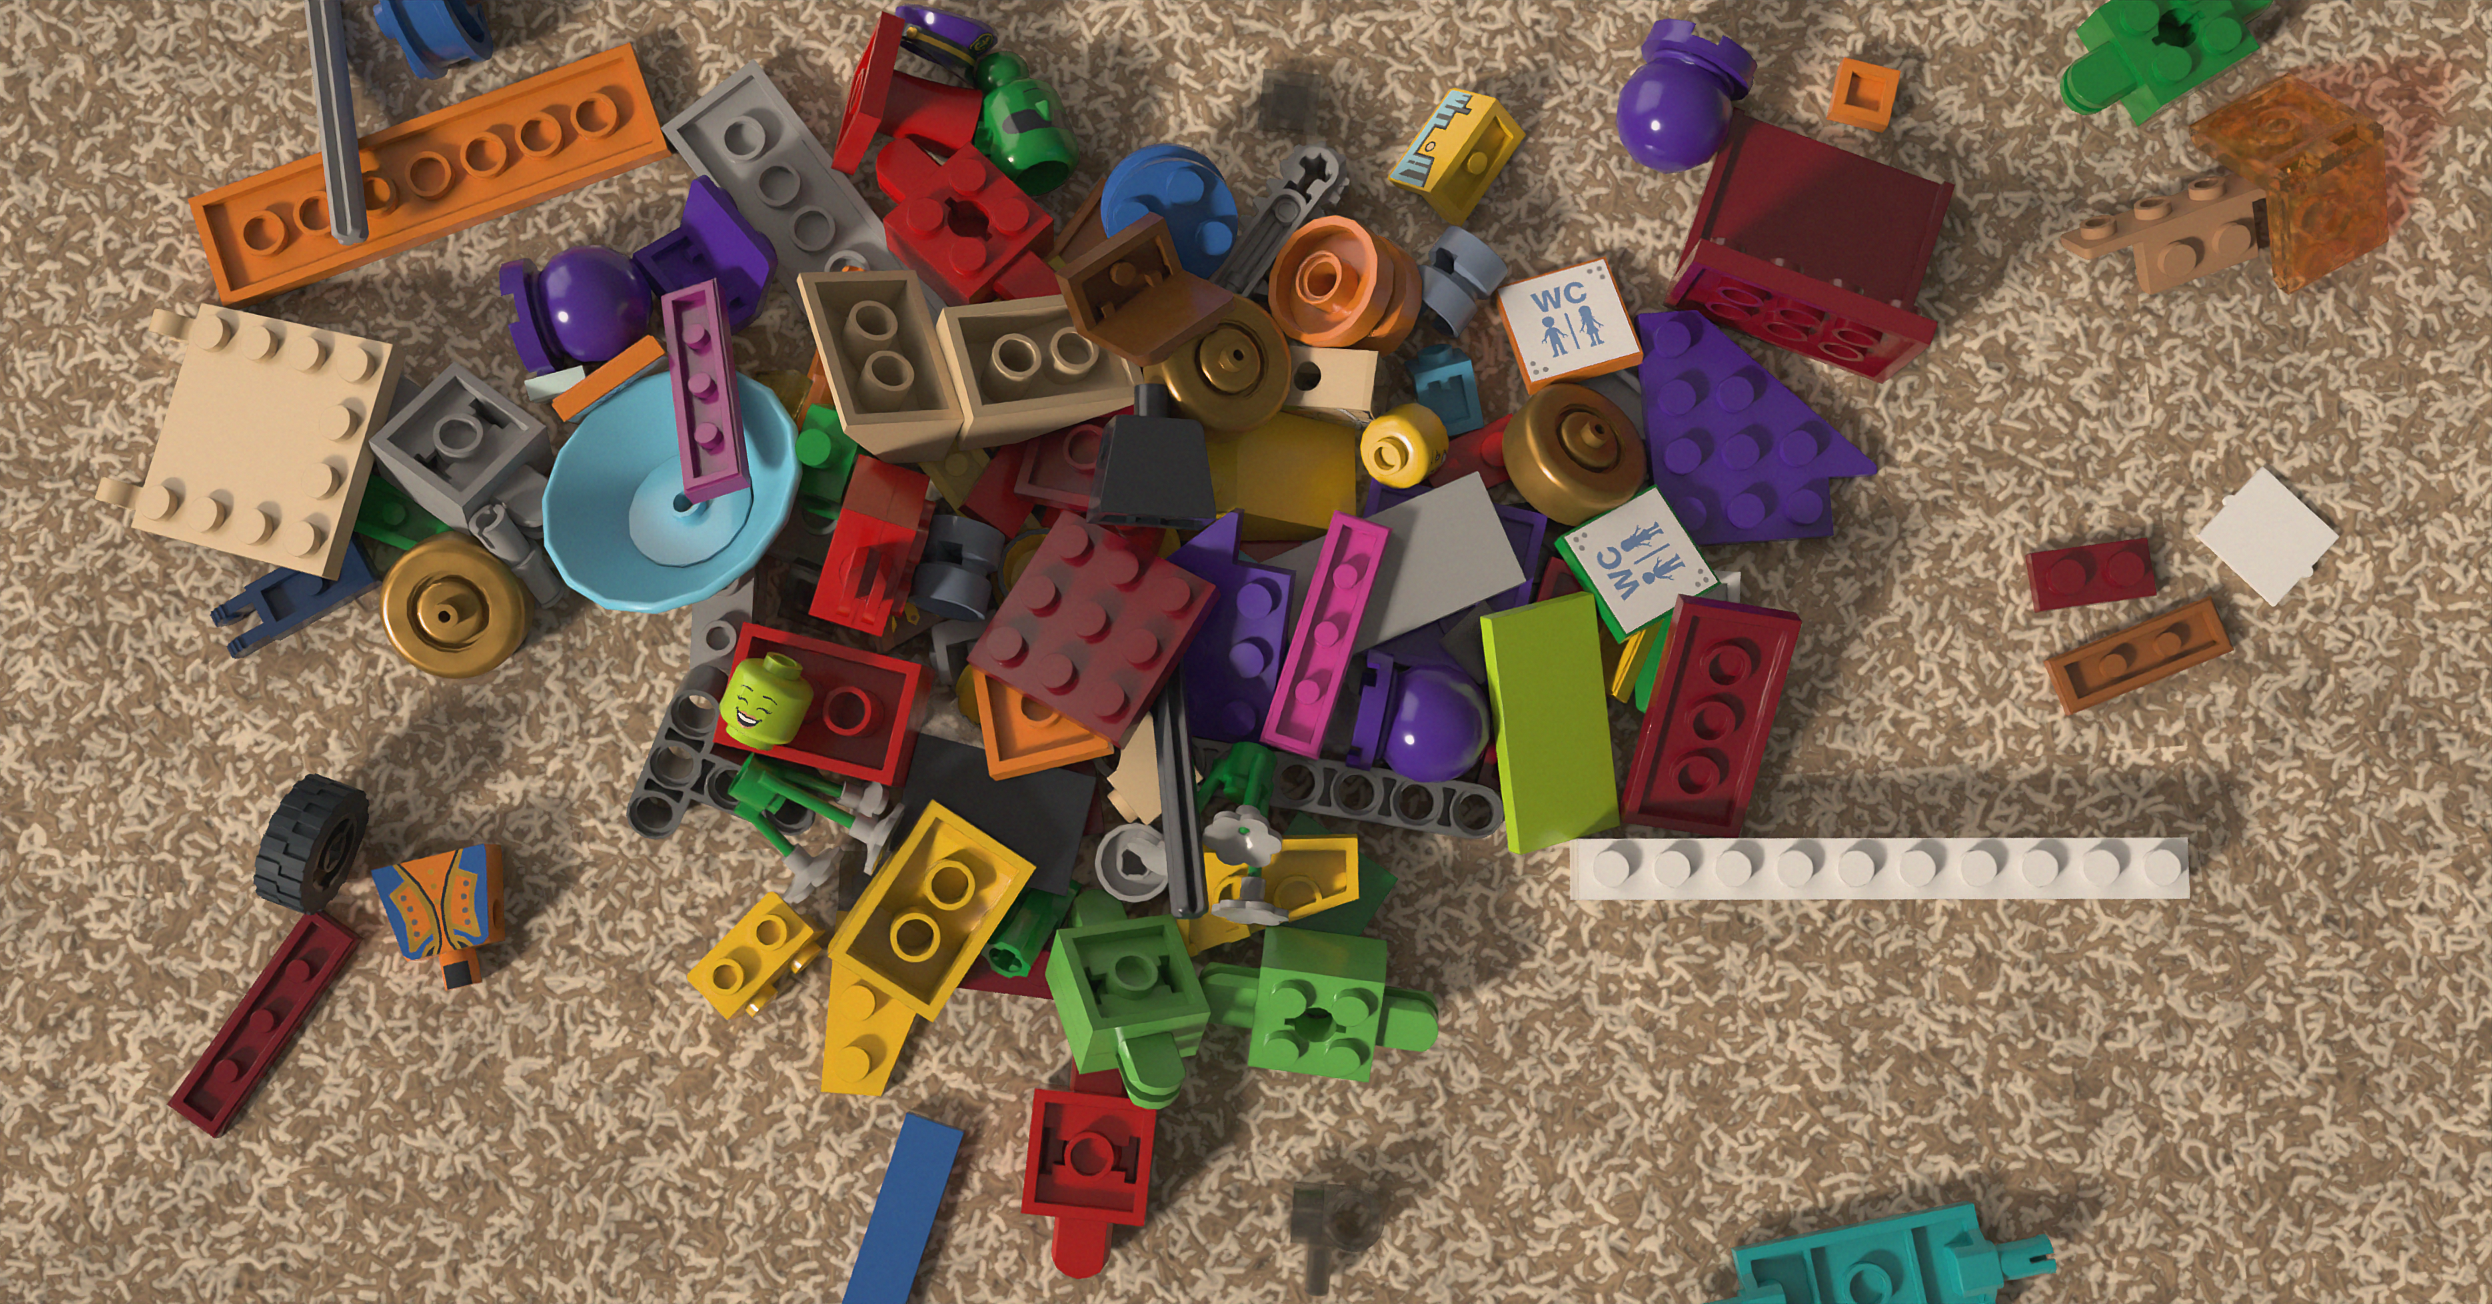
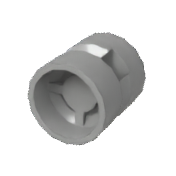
M1142 822L1121 825L1106 834L1098 846L1095 859L1097 877L1105 890L1119 900L1134 903L1150 900L1162 892L1169 884L1166 875H1159L1151 871L1142 863L1141 857L1133 853L1128 847L1130 839L1133 836H1137L1140 831L1147 832L1159 840L1163 837L1164 832L1152 824L1146 826Z

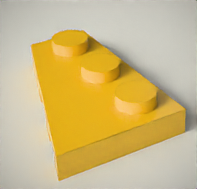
M1357 834L1281 835L1283 838L1281 850L1276 854H1272L1271 862L1267 866L1262 867L1261 878L1266 880L1264 901L1275 907L1288 910L1289 922L1359 898ZM1204 843L1203 852L1209 910L1198 919H1176L1177 927L1189 957L1198 955L1200 951L1228 941L1232 943L1251 936V933L1266 928V925L1235 923L1228 921L1226 917H1218L1211 914L1213 904H1218L1221 900H1235L1240 897L1242 877H1247L1248 865L1246 863L1236 866L1224 864L1217 858L1216 850L1207 847Z
M837 910L835 933L850 911ZM832 960L821 1092L882 1096L904 1048L917 1013Z

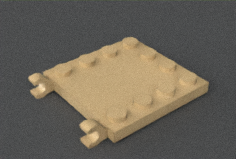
M201 303L196 319L155 308L148 331L170 337L169 340L187 344L188 347L144 487L101 477L95 500L136 511L131 528L337 581L375 459L369 440L385 426L407 351L385 342Z

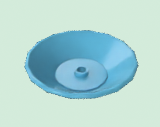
M670 370L635 380L590 411L558 452L542 498L544 546L567 586L608 610L659 614L707 600L753 569L787 525L803 475L802 462L795 452V443L799 437L798 427L774 391L736 371L751 487L695 505L684 494Z

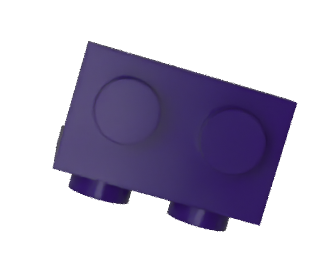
M701 175L692 181L680 227L636 251L632 256L633 262L646 277L652 292L660 301L663 295L716 278L725 289L731 336L748 327L761 316L778 267L776 250L770 239L764 233L755 231L738 211L737 205L730 193L722 187H717L707 175Z

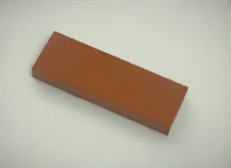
M2207 596L2047 659L2043 663L2066 716L2234 651V648L2212 597Z

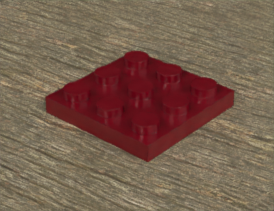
M1064 508L966 660L974 669L1124 750L1221 594L1216 585L1097 524L1086 523L1085 518Z

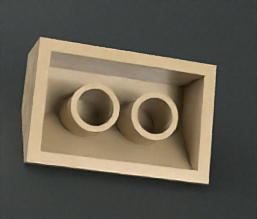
M886 270L799 273L797 283L843 432L881 461L890 464L943 461L964 421V416L916 271Z

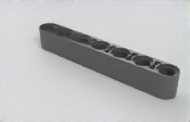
M1192 737L1196 768L1205 777L1197 784V793L1207 780L1214 759L1227 760L1233 744ZM1271 750L1277 757V765L1272 778L1275 786L1269 807L1463 839H1482L1492 835L1500 827L1504 817L1503 804L1500 797L1491 788L1483 785L1448 780L1443 783H1419L1395 773L1394 770L1371 767L1370 771L1366 772L1344 767L1345 762L1318 758V761H1314L1296 754ZM1104 756L1092 759L1096 768L1105 777L1108 778L1115 772V770L1107 766ZM1300 766L1311 773L1314 779V789L1309 797L1303 800H1293L1283 794L1280 788V777L1286 769ZM1351 776H1359L1370 783L1373 797L1366 808L1353 810L1347 808L1342 803L1339 797V788L1344 779ZM1219 785L1212 797L1229 800L1223 793L1224 785ZM1408 786L1421 787L1430 796L1431 808L1429 813L1420 820L1407 818L1399 807L1400 794ZM1470 795L1481 797L1489 807V819L1478 830L1467 828L1459 818L1458 808L1465 797Z

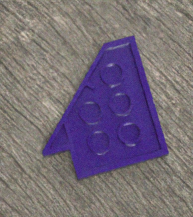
M1697 310L1638 314L1634 318V329L1643 351L1642 364L1638 365L1641 388L1640 396L1645 433L1647 473H1649L1648 484L1649 487L1657 484L1697 547L1820 539L1834 536L1829 480L1876 475V464Z
M1235 508L1165 560L1216 585L1221 594L1183 655L1191 735L1232 744L1251 742L1269 748V745L1259 743L1283 670L1296 570L1238 560L1245 509Z

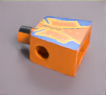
M484 843L371 870L377 891L401 952L407 962L439 957L445 991L482 983L476 948L505 941L501 845Z

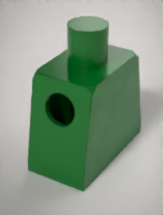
M812 403L807 410L799 437L795 443V452L802 462L803 470L795 499L806 511L838 521L859 454L880 460L843 432L835 404Z

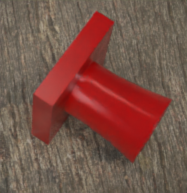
M882 11L853 73L831 169L853 176L875 132L894 139H911L930 155L946 162L968 141L971 143L981 108L982 90L947 85L894 69L905 19Z

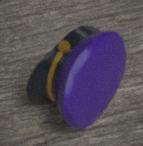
M905 3L895 9V16L905 19L899 45L901 48L943 66L974 89L978 88L972 73L977 59L989 52L998 43L996 31L990 25L967 16L918 4Z

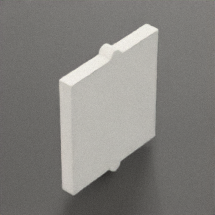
M2263 466L2256 471L2234 496L2227 495L2223 498L2224 507L2196 535L2272 607L2276 606L2302 577L2307 578L2313 575L2312 566L2339 538L2329 526Z

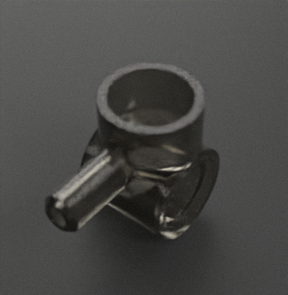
M1294 1181L1290 1243L1308 1245L1305 1292L1311 1296H1326L1329 1293L1332 1246L1349 1252H1359L1370 1248L1378 1241L1383 1232L1385 1223L1384 1213L1376 1195L1369 1188L1361 1184L1346 1183L1340 1185ZM1350 1201L1363 1203L1370 1212L1367 1224L1355 1232L1345 1231L1335 1222L1338 1209L1344 1203Z

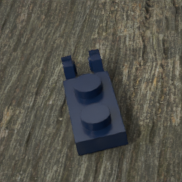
M352 531L337 581L279 567L244 587L245 592L214 608L210 616L215 626L223 627L241 621L244 616L255 610L258 612L263 623L237 636L226 646L232 658L240 659L275 640H283L382 585L383 579L359 533Z

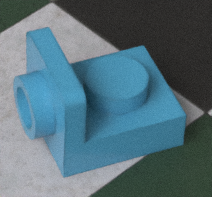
M1450 344L1432 345L1417 352L1418 358L1404 362L1406 374L1412 380L1416 403L1429 408L1441 419L1448 436L1484 427L1471 359L1460 348L1452 349Z

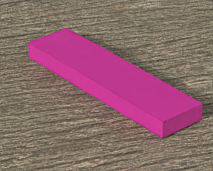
M1338 510L1334 511L1259 743L1318 761L1393 528Z

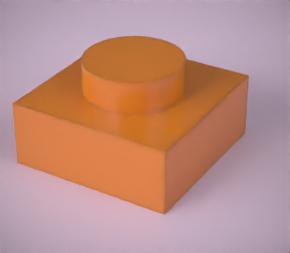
M1844 57L1838 66L1826 119L1883 133L1889 124L1901 71Z

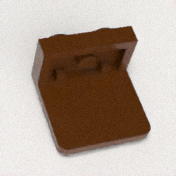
M1149 212L1054 273L1078 335L1139 367L1164 362L1173 354L1175 349L1196 335L1214 329L1220 324L1222 318L1237 308L1234 294L1231 291L1182 269L1165 218L1153 212Z

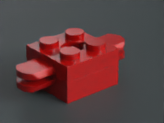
M908 138L893 140L882 148L875 164L878 185L897 204L883 218L887 248L910 270H915L917 276L950 307L991 303L998 298L1001 301L1062 294L1054 274L1056 271L1043 260L1054 249V219L969 141L942 166L919 144Z
M859 454L809 615L882 637L889 615L901 618L910 591L915 566H918L936 505V502L925 499L930 476Z
M1074 1056L1072 1059L1070 1086L1040 1083L1034 1089L1021 1213L1055 1217L1051 1248L1054 1264L1066 1276L1084 1279L1100 1273L1108 1262L1111 1254L1114 1223L1143 1227L1145 1225L1148 1213L1159 1109H1146L1132 1102L1119 1068L1079 1074Z

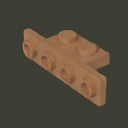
M2275 157L2253 159L2244 163L2241 171L2224 177L2210 176L2194 180L2189 183L2187 190L2170 196L2143 198L2134 204V209L2114 216L2098 215L2087 218L2079 224L2080 228L2061 235L2062 246L2068 251L2086 260H2090L2132 245L2137 279L2141 289L2145 293L2153 295L2259 257L2252 202L2304 184L2303 170L2282 163Z

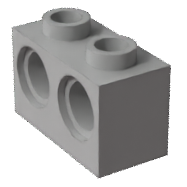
M763 556L753 569L711 598L692 604L689 669L707 665L717 667L727 675H730L743 621L765 626L768 579L767 558Z

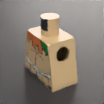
M1289 346L1292 359V382L1287 399L1281 408L1282 412L1351 427L1361 431H1365L1372 420L1386 413L1390 375L1378 351ZM1304 378L1320 380L1314 389L1302 391Z

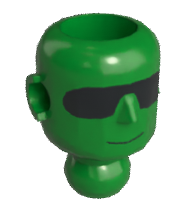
M1006 50L988 55L978 64L975 73L978 90H982V95L986 98L981 103L979 117L972 137V144L1029 197L1051 192L1065 184L1075 173L1080 160L1078 142L1061 98L1048 82L1030 78L1027 63L1018 54Z

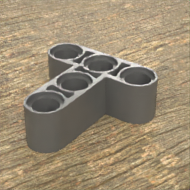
M705 665L688 671L681 680L666 710L627 806L626 816L629 825L644 838L656 840L672 835L679 827L691 799L746 820L734 813L739 800L728 794L734 779L725 770L739 771L752 751L712 742L720 714L719 705L729 679L728 675L717 667ZM697 695L704 697L710 701L714 708H700L691 701L689 696ZM669 747H681L688 751L692 758H680L673 754ZM757 753L758 755H760V756H762V757H765V756H766V755H764V754ZM773 757L784 765L823 778L815 767ZM793 783L794 786L823 799L824 793ZM649 797L662 798L671 807H660L653 803ZM788 800L784 801L775 814L766 809L761 812L783 835L787 836L800 835L809 830L817 816V812L801 804L791 803Z

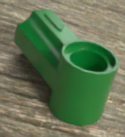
M1071 879L1067 896L1024 886L981 950L980 954L990 963L991 969L1008 978L1013 976L1027 977L1053 930L1057 931L1062 928L1067 919L1065 915L1074 897H1078L1083 884Z

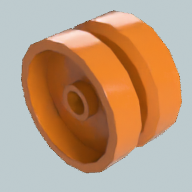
M1337 215L1314 219L1295 231L1278 252L1269 276L1268 303L1274 320L1289 338L1309 347L1378 351L1381 358H1384L1394 352L1412 331L1421 308L1422 279L1415 260L1398 244L1385 237L1376 235L1371 229L1355 220Z

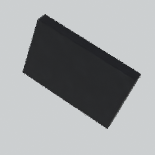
M919 733L901 804L905 805L906 808L902 820L893 834L888 851L893 852L929 802L934 799L1036 865V869L1024 886L1067 896L1098 778L1054 767L995 781L989 775L985 749Z

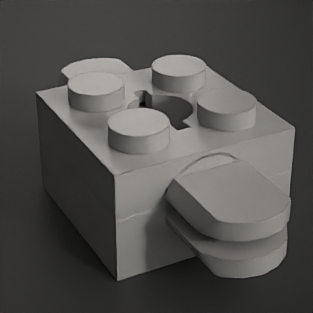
M455 361L425 389H422L410 379L400 374L385 426L369 440L381 477L452 529L470 537L475 536L469 529V522L472 516L486 505L491 504L494 508L496 504H500L507 511V515L521 533L533 539L543 538L542 498L549 478L543 474L554 464L547 427Z

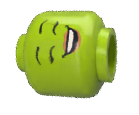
M768 652L765 660L760 658L743 660L736 667L719 705L722 718L728 723L726 727L727 733L745 745L765 751L772 750L774 744H787L791 742L796 736L814 696L810 684L800 676L803 667L795 660L775 652Z

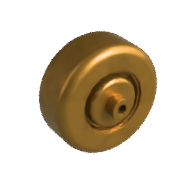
M1235 293L1233 294L1237 308L1222 318L1217 327L1196 335L1175 349L1173 354L1164 362L1143 367L1145 383H1158L1167 386L1171 400V418L1200 421L1204 430L1205 442L1207 443L1234 441L1267 424L1284 405L1292 382L1291 353L1282 330L1271 315L1261 306Z
M1558 383L1546 386L1537 391L1510 419L1504 431L1502 440L1503 459L1513 484L1534 508L1557 522L1578 527L1608 510L1625 504L1639 492L1644 483L1647 471V458L1644 444L1636 427L1613 401L1591 388L1572 383Z
M458 531L432 535L423 539L401 555L387 572L379 596V613L382 627L394 649L402 658L417 669L446 679L473 678L486 674L500 666L526 638L533 622L535 610L534 595L530 592L523 579L518 578L511 571L510 566L493 555L478 537H470Z

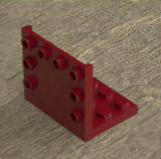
M1734 107L1728 138L1715 154L1662 306L1675 311L1697 310L1712 324L1866 379L1881 384L1885 383L1932 343L1938 322L1923 317V311L1914 304L1955 184L1946 181L1942 184L1746 116L1744 115L1745 110Z

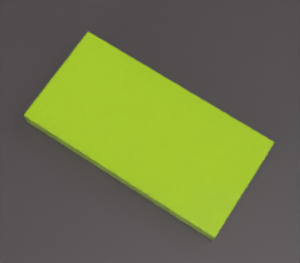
M1581 591L1480 616L1509 851L1523 855L1620 826L1594 593Z

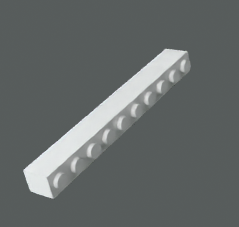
M2188 837L1570 840V900L2190 899Z

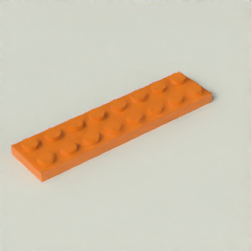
M629 42L358 138L369 229L368 238L363 243H353L350 246L342 245L331 233L322 151L188 199L223 307L240 310L673 156L667 137L661 130L662 123L637 52Z

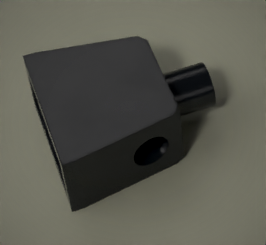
M1158 383L1136 385L1134 387V415H1115L1104 426L1087 509L1086 523L1201 530L1216 519V507L1203 426L1198 420L1171 418V400L1166 385Z

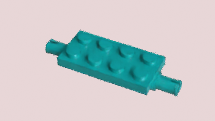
M1962 1201L1732 1247L1731 1251L1740 1290H1737V1297L1703 1304H1996L1997 1290L2004 1287V1281L2044 1273H2056L2057 1267L2054 1258L2047 1259L2046 1254L2054 1253L2045 1233L2032 1238L1994 1245L1991 1240H1985L1979 1228L1974 1203Z

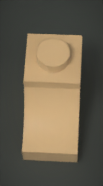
M1150 711L1147 712L1125 749H1121L1118 767L1107 778L1115 788L1107 797L1130 824L1139 817L1146 826L1162 814L1153 717ZM1195 766L1196 784H1198L1205 777Z

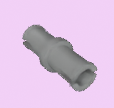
M490 504L479 509L470 519V531L479 538L493 555L510 566L511 571L518 578L523 579L530 592L534 595L535 609H539L540 605L543 609L555 605L564 594V583L555 576L541 558L542 550L539 544L533 538L525 536L520 532L507 515V511L500 504H496L494 508Z

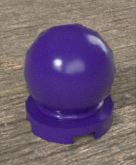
M1670 18L1655 21L1650 33L1645 38L1641 46V52L1647 64L1640 66L1619 92L1615 120L1620 141L1633 160L1663 174L1681 173L1708 163L1728 138L1733 119L1731 101L1742 100L1749 94L1754 84L1753 75L1758 67L1757 62L1748 51L1732 39L1723 35L1719 44L1716 45L1704 38L1692 35L1696 23Z
M605 245L573 246L552 256L542 271L538 270L530 258L502 263L499 270L501 296L513 293L520 320L508 324L511 336L529 373L537 372V377L562 371L565 354L582 362L612 360L640 340L648 327L654 310L651 288L640 269L629 256Z
M1369 649L1366 660L1367 667L1375 668L1376 670L1375 674L1362 673L1350 729L1354 731L1351 746L1359 747V751L1347 749L1344 767L1369 772L1373 758L1379 759L1382 756L1395 773L1419 783H1443L1464 775L1482 758L1491 738L1492 712L1483 690L1467 674L1447 665L1419 664L1399 674L1396 668L1392 669L1394 654Z

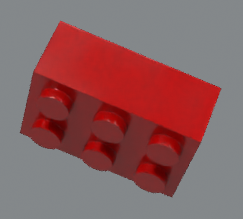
M743 621L727 687L736 667L743 660L750 658L765 660L768 652H775L795 660L803 667L800 676L812 687L814 692L813 700L796 736L787 744H774L772 750L768 751L745 745L727 733L726 727L728 723L722 718L721 713L719 714L712 742L889 786L905 788L936 670L922 664Z

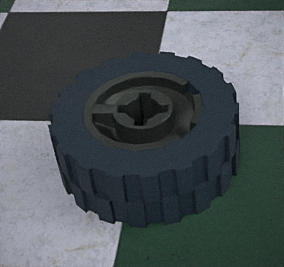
M316 773L315 775L308 774L302 781H297L293 785L292 790L288 794L286 793L281 800L280 806L273 813L269 821L266 833L263 834L260 843L261 847L258 856H256L254 866L256 871L253 876L254 884L257 887L255 890L257 895L261 896L262 899L311 916L315 915L316 911L321 912L327 903L335 898L342 884L346 882L364 837L366 825L369 821V799H366L367 794L360 789Z

